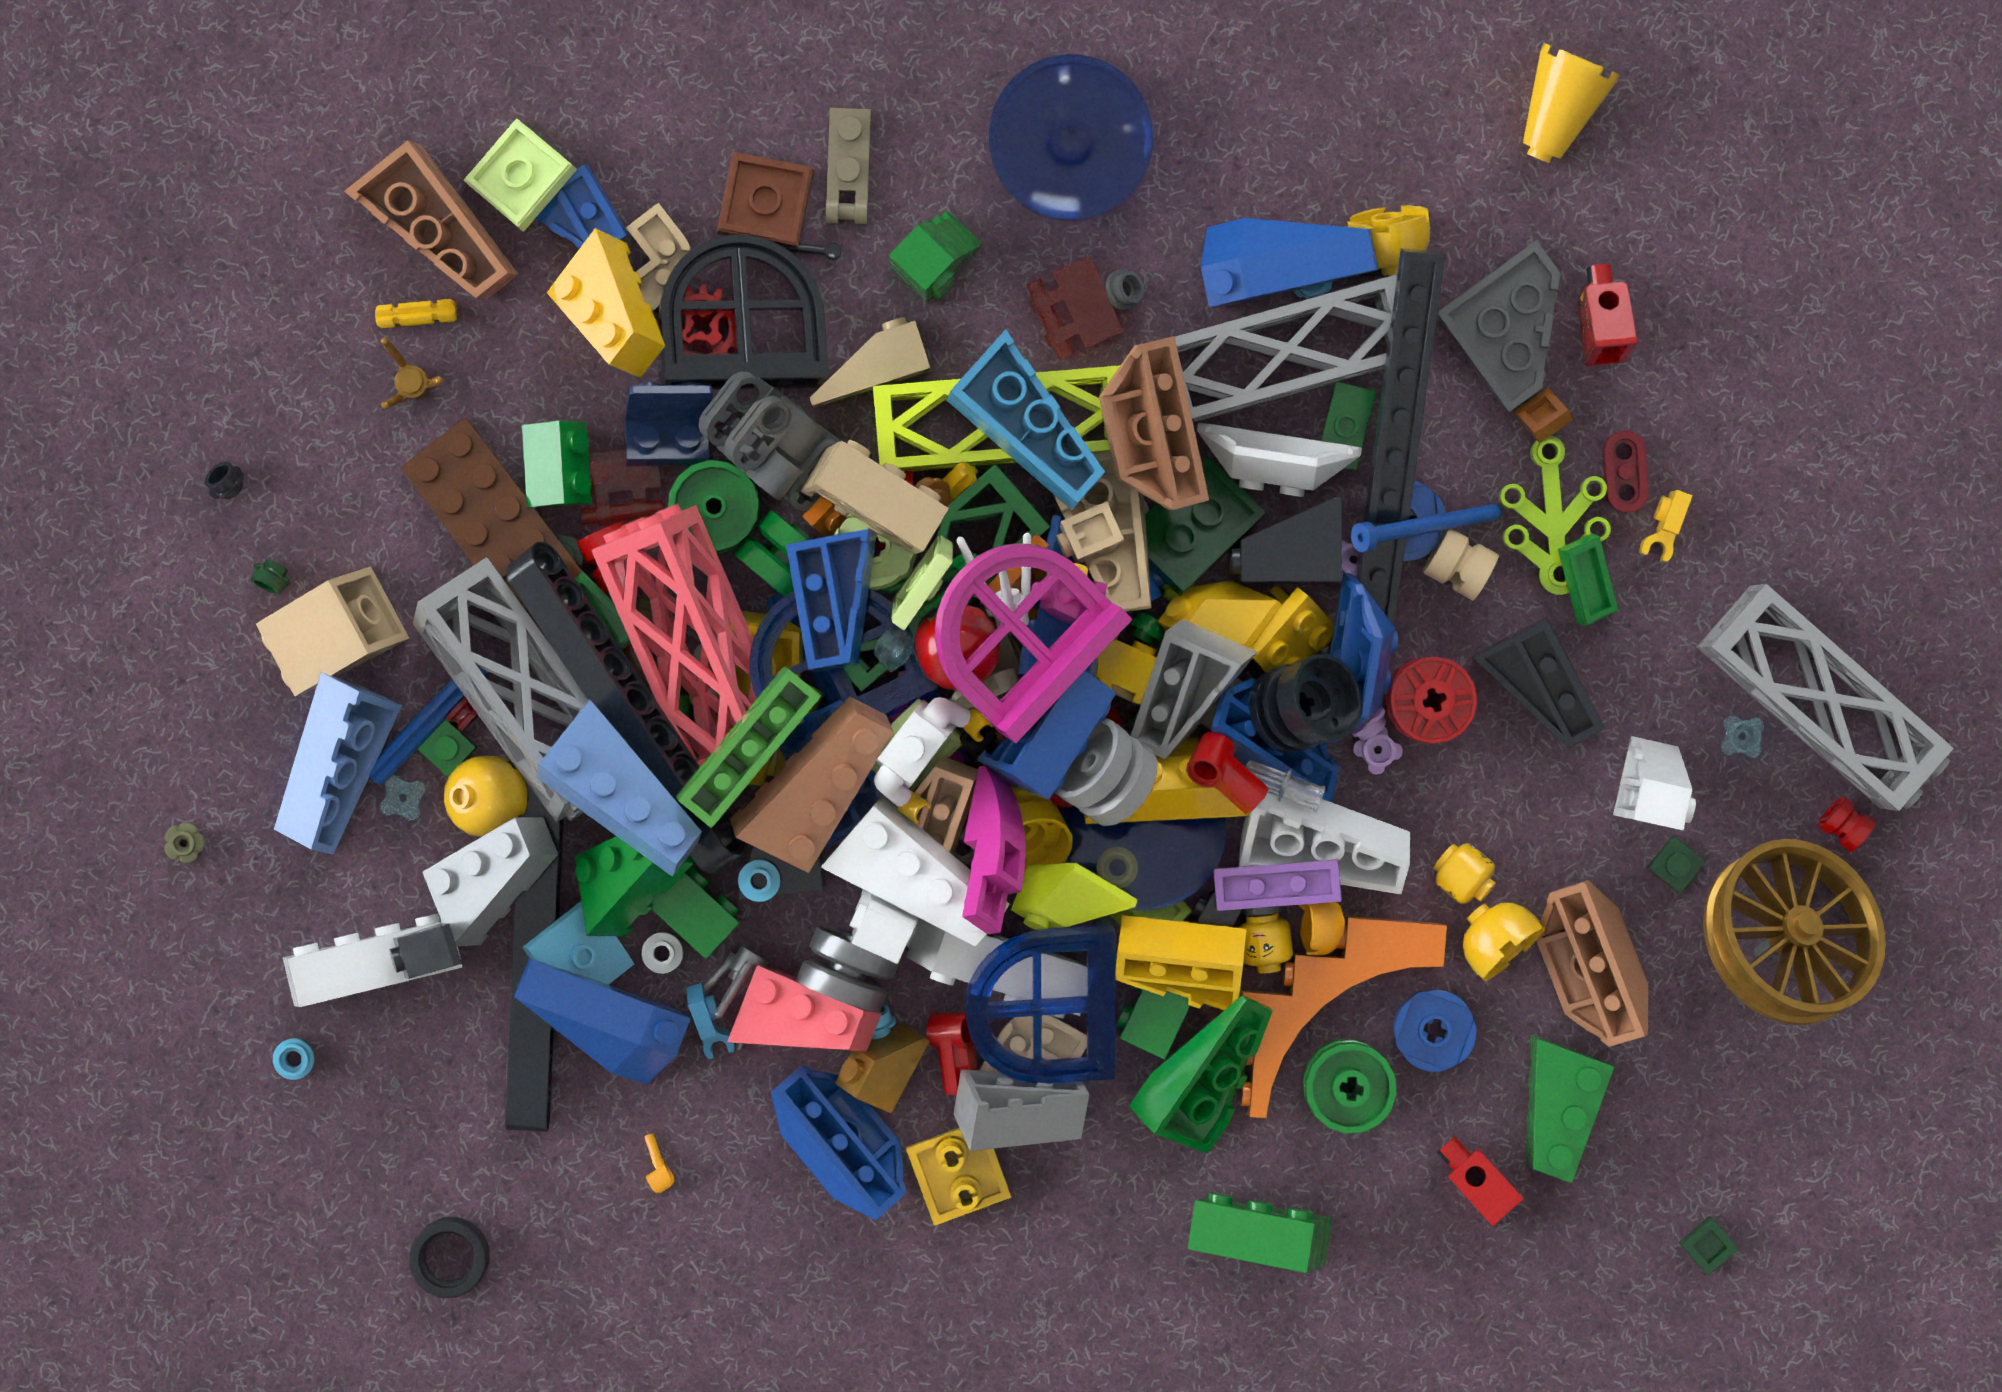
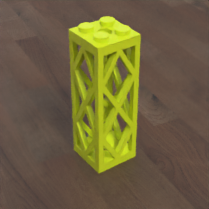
M1121 365L1036 372L1035 375L1048 393L1052 391L1095 413L1075 427V429L1082 438L1103 422L1105 440L1087 441L1085 443L1093 454L1110 452L1100 399L1076 386L1101 384L1102 393ZM961 379L873 386L879 464L881 466L886 462L905 472V470L922 471L955 468L960 462H967L970 466L1017 462L1003 449L970 451L988 438L979 428L950 450L907 429L943 401H947L950 391ZM922 399L894 420L892 401ZM895 437L930 455L897 457Z

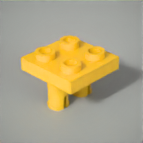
M1279 586L1273 587L1269 591L1282 605L1250 647V649L1257 651V654L1252 659L1265 673L1274 668H1280L1283 665L1292 664L1297 660L1317 654L1319 650H1322L1329 644L1332 638L1334 623L1298 587L1290 596Z
M960 1128L906 1147L934 1226L1011 1198V1193L995 1150L970 1151Z

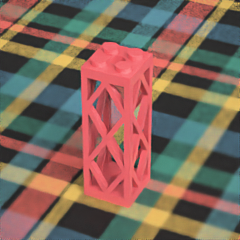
M675 504L656 512L650 517L639 518L621 526L622 528L603 535L606 543L591 551L655 700L701 767L729 733L730 724L735 726L770 684L771 680L697 506L694 505L681 510L679 504ZM659 546L658 561L651 557L647 550ZM611 560H615V568ZM692 564L708 576L706 599L694 586ZM638 586L650 599L653 623L636 610ZM668 587L677 594V599L667 592ZM729 619L731 621V624L734 628L736 635L730 629ZM687 625L697 632L702 643L700 661L690 654L686 645ZM650 649L657 656L658 668L650 652ZM735 664L750 675L748 699L737 686ZM681 685L692 697L695 722L679 710ZM710 687L720 694V699L709 690ZM693 749L696 751L699 757L696 758Z

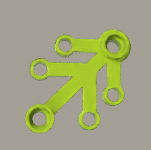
M1549 436L1541 443L1536 440L1530 450L1532 461L1541 468L1545 513L1525 497L1523 488L1517 484L1506 485L1499 492V501L1502 506L1514 509L1548 538L1549 554L1529 540L1527 529L1521 525H1512L1506 528L1502 539L1506 547L1518 550L1540 569L1539 580L1545 590L1555 595H1563L1569 593L1566 580L1558 582L1553 576L1555 568L1558 566L1562 567L1558 549L1566 545L1565 535L1593 501L1600 500L1605 496L1607 485L1598 476L1586 478L1581 483L1580 492L1567 508L1562 511L1558 465L1564 459L1565 447L1560 439L1555 436ZM1545 444H1551L1556 449V455L1551 460L1546 459L1542 455V448ZM1590 481H1595L1600 485V493L1596 497L1589 495L1587 492V484ZM1508 489H1514L1518 492L1519 500L1517 503L1510 504L1506 501L1505 493ZM1595 517L1588 520L1584 526V534L1581 538L1591 534L1590 527L1594 522H1599L1604 527V533L1600 540L1604 541L1608 538L1611 527L1606 519ZM1513 529L1519 530L1522 533L1523 540L1519 545H1514L1509 541V533Z

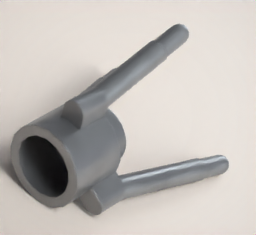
M743 946L740 947L737 954L730 952L724 964L703 985L707 995L732 969L728 977L733 979V982L715 1011L716 1018L723 1016L741 985L749 987L757 965L768 966V961ZM687 1002L685 1007L687 1010H690ZM736 1043L735 1045L737 1051H741L744 1047V1044Z

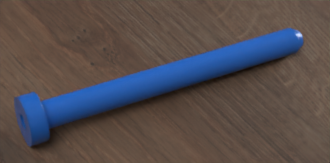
M1494 503L1375 527L1370 522H1362L1353 526L1351 540L1357 551L1367 552L1374 550L1377 543L1497 520L1502 515L1503 510L1501 506Z

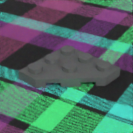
M1537 240L1437 312L1440 322L1506 413L1512 411L1543 388L1547 349L1550 344L1555 299L1561 273Z

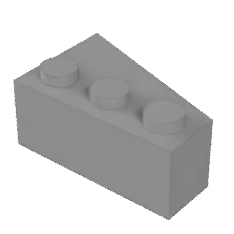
M961 1070L953 1115L970 1151L1077 1140L1082 1138L1089 1092L1080 1076Z

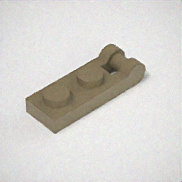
M830 108L826 223H838L839 219L854 220L855 224L867 225L871 109ZM840 192L856 193L855 204L839 203Z

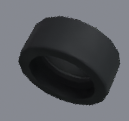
M442 1217L429 1223L414 1238L409 1251V1269L415 1282L426 1293L439 1298H456L470 1292L484 1277L490 1262L489 1245L483 1232L472 1222L460 1217ZM454 1233L462 1236L470 1244L473 1251V1264L470 1271L463 1278L456 1281H444L436 1278L429 1271L425 1252L429 1243L439 1235Z

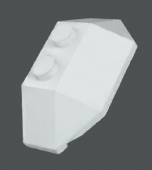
M1198 422L1197 427L1198 433L1230 477L1240 479L1239 487L1263 491L1264 483L1280 485L1281 494L1304 497L1305 489L1315 490L1359 458L1362 447L1202 422Z

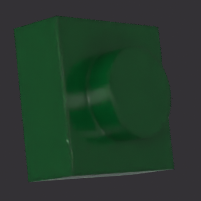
M1671 836L1646 868L1677 893L1681 894L1706 861L1675 836Z
M1710 1216L1678 1242L1706 1275H1710L1739 1249Z

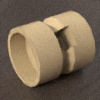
M1452 528L1446 529L1441 540H1439L1437 546L1432 550L1422 573L1441 584L1447 581L1452 582V589L1474 601L1490 577L1499 554L1481 544L1472 547L1469 545L1468 537Z

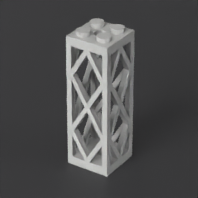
M1397 274L1176 336L1178 352L1209 344L1184 372L1182 370L1192 421L1197 422L1332 384L1336 381L1339 382L1385 369L1387 353L1361 359L1383 336L1388 346ZM1374 298L1377 309L1359 305L1356 302ZM1313 315L1288 343L1250 333ZM1325 315L1376 328L1348 360L1297 346ZM1223 343L1274 357L1245 389L1194 376ZM1283 360L1321 370V372L1257 389ZM1188 391L1220 400L1193 407Z
M486 557L418 601L413 625L554 821L557 823L566 816L569 821H572L584 812L536 778L538 764L543 759L542 755L545 756L552 747L534 740L532 712L568 727L588 700L555 650ZM473 605L492 613L502 627L468 613V607ZM451 618L453 632L446 624V621H448ZM469 625L510 644L511 669L471 652ZM529 665L541 682L530 678ZM479 668L511 681L513 691L487 680ZM531 691L556 701L564 713L532 700ZM500 698L514 703L515 718Z
M1767 584L1749 586L1696 647L1881 809L1900 811L1902 807L1906 810L1909 809L1922 795L1923 791L1920 787L1930 776L1936 778L1950 762L1947 756L1954 748ZM1765 612L1780 626L1757 623L1756 620ZM1745 633L1748 635L1760 675L1754 669L1744 637ZM1759 636L1792 641L1794 643L1807 688L1774 683ZM1735 644L1737 646L1739 656L1731 650L1735 646ZM1807 650L1813 654L1824 691H1819ZM1829 669L1862 698L1836 694ZM1786 697L1812 701L1819 726ZM1823 703L1829 706L1841 746L1834 739ZM1840 706L1873 712L1887 759L1855 754ZM1887 720L1894 725L1903 754L1899 759ZM1864 766L1889 771L1879 780Z

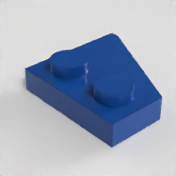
M586 164L577 169L536 217L537 220L548 226L550 230L568 239L579 249L595 228L622 241L630 236L591 168Z

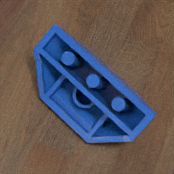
M1343 572L1329 655L1340 659L1352 671L1360 687L1362 709L1357 727L1382 707L1383 696L1389 692L1391 673L1388 667L1390 655H1394L1397 650L1398 634L1394 625L1365 587L1352 573Z
M1249 678L1225 690L1219 697L1211 732L1221 733L1233 742L1235 747L1234 757L1254 775L1257 774L1331 802L1339 773V766L1334 757H1329L1326 745L1319 744L1311 749L1287 754L1270 748L1259 737L1251 719L1249 702L1251 689L1257 680Z
M800 1066L771 1091L781 1136L833 1199L874 1220L879 1219L906 1194L905 1183H903V1161L900 1140L870 1104L856 1099L835 1084L839 1075Z

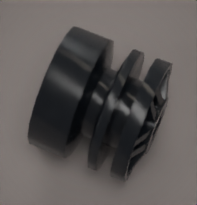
M1315 654L1297 660L1292 664L1274 668L1261 675L1251 689L1249 708L1252 723L1259 737L1270 748L1287 754L1298 753L1314 748L1319 744L1336 741L1353 732L1360 720L1362 698L1360 687L1352 671L1340 659L1329 654Z

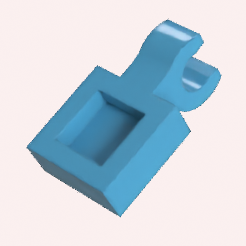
M702 983L687 987L688 1007L702 1040L705 1056L709 1060L714 1058L712 1044L717 1041L724 1042L729 1053L733 1052L734 1043L727 1042L731 1032L726 1028L717 1026L715 1020L719 1019L715 1017V1011L718 1008L715 996H706Z

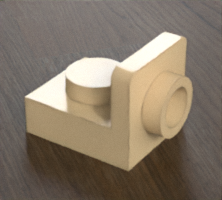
M1108 502L1061 521L1060 529L1062 533L1056 535L1063 555L1066 558L1072 556L1077 564L1084 562L1087 557L1124 541Z

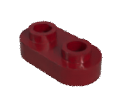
M1627 430L1616 432L1606 439L1602 449L1604 481L1607 485L1605 497L1609 506L1615 511L1630 513L1643 507L1648 499L1646 447L1638 434ZM1620 444L1626 445L1630 451L1629 457L1625 460L1620 459L1616 455V448ZM1622 485H1627L1632 489V497L1629 500H1623L1619 496V489Z

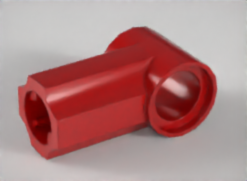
M1218 732L1205 733L1200 738L1187 764V775L1197 785L1209 788L1215 787L1246 815L1254 810L1265 798L1269 788L1234 757L1235 747L1228 737Z
M934 1012L927 1022V1039L930 1040L929 1044L931 1047L938 1049L943 1091L947 1095H957L961 1070H978L975 1047L980 1040L981 1025L976 1014L972 1012Z

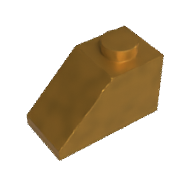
M900 1024L890 1029L891 1032L883 1038L871 1039L867 1052L851 1051L848 1059L842 1065L835 1084L856 1099L892 1113L930 1040L905 1024Z

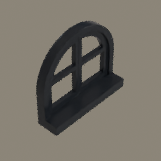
M739 234L726 235L701 243L690 250L676 264L665 283L659 304V330L665 344L661 351L662 369L659 373V384L661 386H678L684 382H698L702 386H712L713 390H720L727 380L738 372H749L757 378L760 377L774 388H820L828 380L829 365L825 312L821 293L809 270L790 251L779 244L761 237ZM730 258L733 301H682L685 290L695 275L712 263ZM746 259L761 262L776 270L791 285L798 300H749ZM750 310H801L805 353H753ZM681 311H734L737 354L684 355ZM747 383L740 389H754V385Z

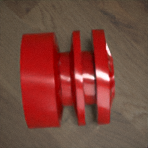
M1424 657L1411 659L1396 668L1391 675L1389 692L1383 696L1385 715L1396 731L1407 739L1434 744L1450 741L1465 731L1474 718L1477 696L1473 681L1466 670L1458 664L1444 658ZM1429 689L1432 693H1440L1442 700L1436 703V711L1432 707H1424L1422 700L1428 698L1427 690Z

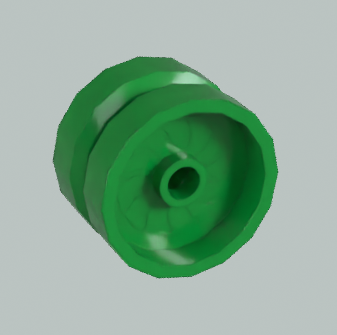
M708 460L690 466L678 476L669 493L668 507L679 504L681 510H684L694 505L697 506L717 554L720 555L737 550L746 538L752 539L758 528L757 525L760 523L762 505L757 488L743 471L728 462ZM712 499H718L722 504V509L717 514H711L707 511L706 507L712 505Z
M770 510L757 526L759 532L774 544L772 549L769 551L755 539L746 538L734 555L797 607L786 545L813 539L793 523L790 526Z
M1352 1038L1335 1039L1318 1047L1307 1060L1301 1077L1303 1096L1311 1112L1329 1129L1345 1134L1364 1133L1380 1125L1391 1112L1397 1095L1395 1075L1388 1061L1369 1044ZM1351 1077L1355 1081V1086L1351 1091L1345 1092L1340 1088L1342 1082L1347 1083V1078Z

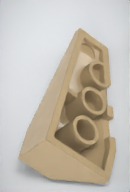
M1111 451L1093 454L1105 471L1096 485L1073 511L1056 496L1055 499L1065 519L1108 502L1124 541L1085 558V562L1094 581L1107 584L1105 596L1113 604L1121 607L1125 612L1151 608L1144 496L1116 478Z

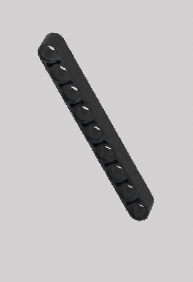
M545 542L533 544L507 566L506 572L510 584L587 700L593 702L702 831L697 846L690 853L696 864L707 873L713 874L720 871L743 855L748 846L746 842L735 837L730 821L732 814L727 809L711 828L678 801L676 795L700 768L699 764L558 552Z
M525 780L528 790L527 808L524 815H519V817H543L558 856L528 891H522L515 899L505 1128L506 1130L548 1132L551 1111L554 1028L517 1000L514 995L529 959V956L522 947L559 919L564 818L556 823Z

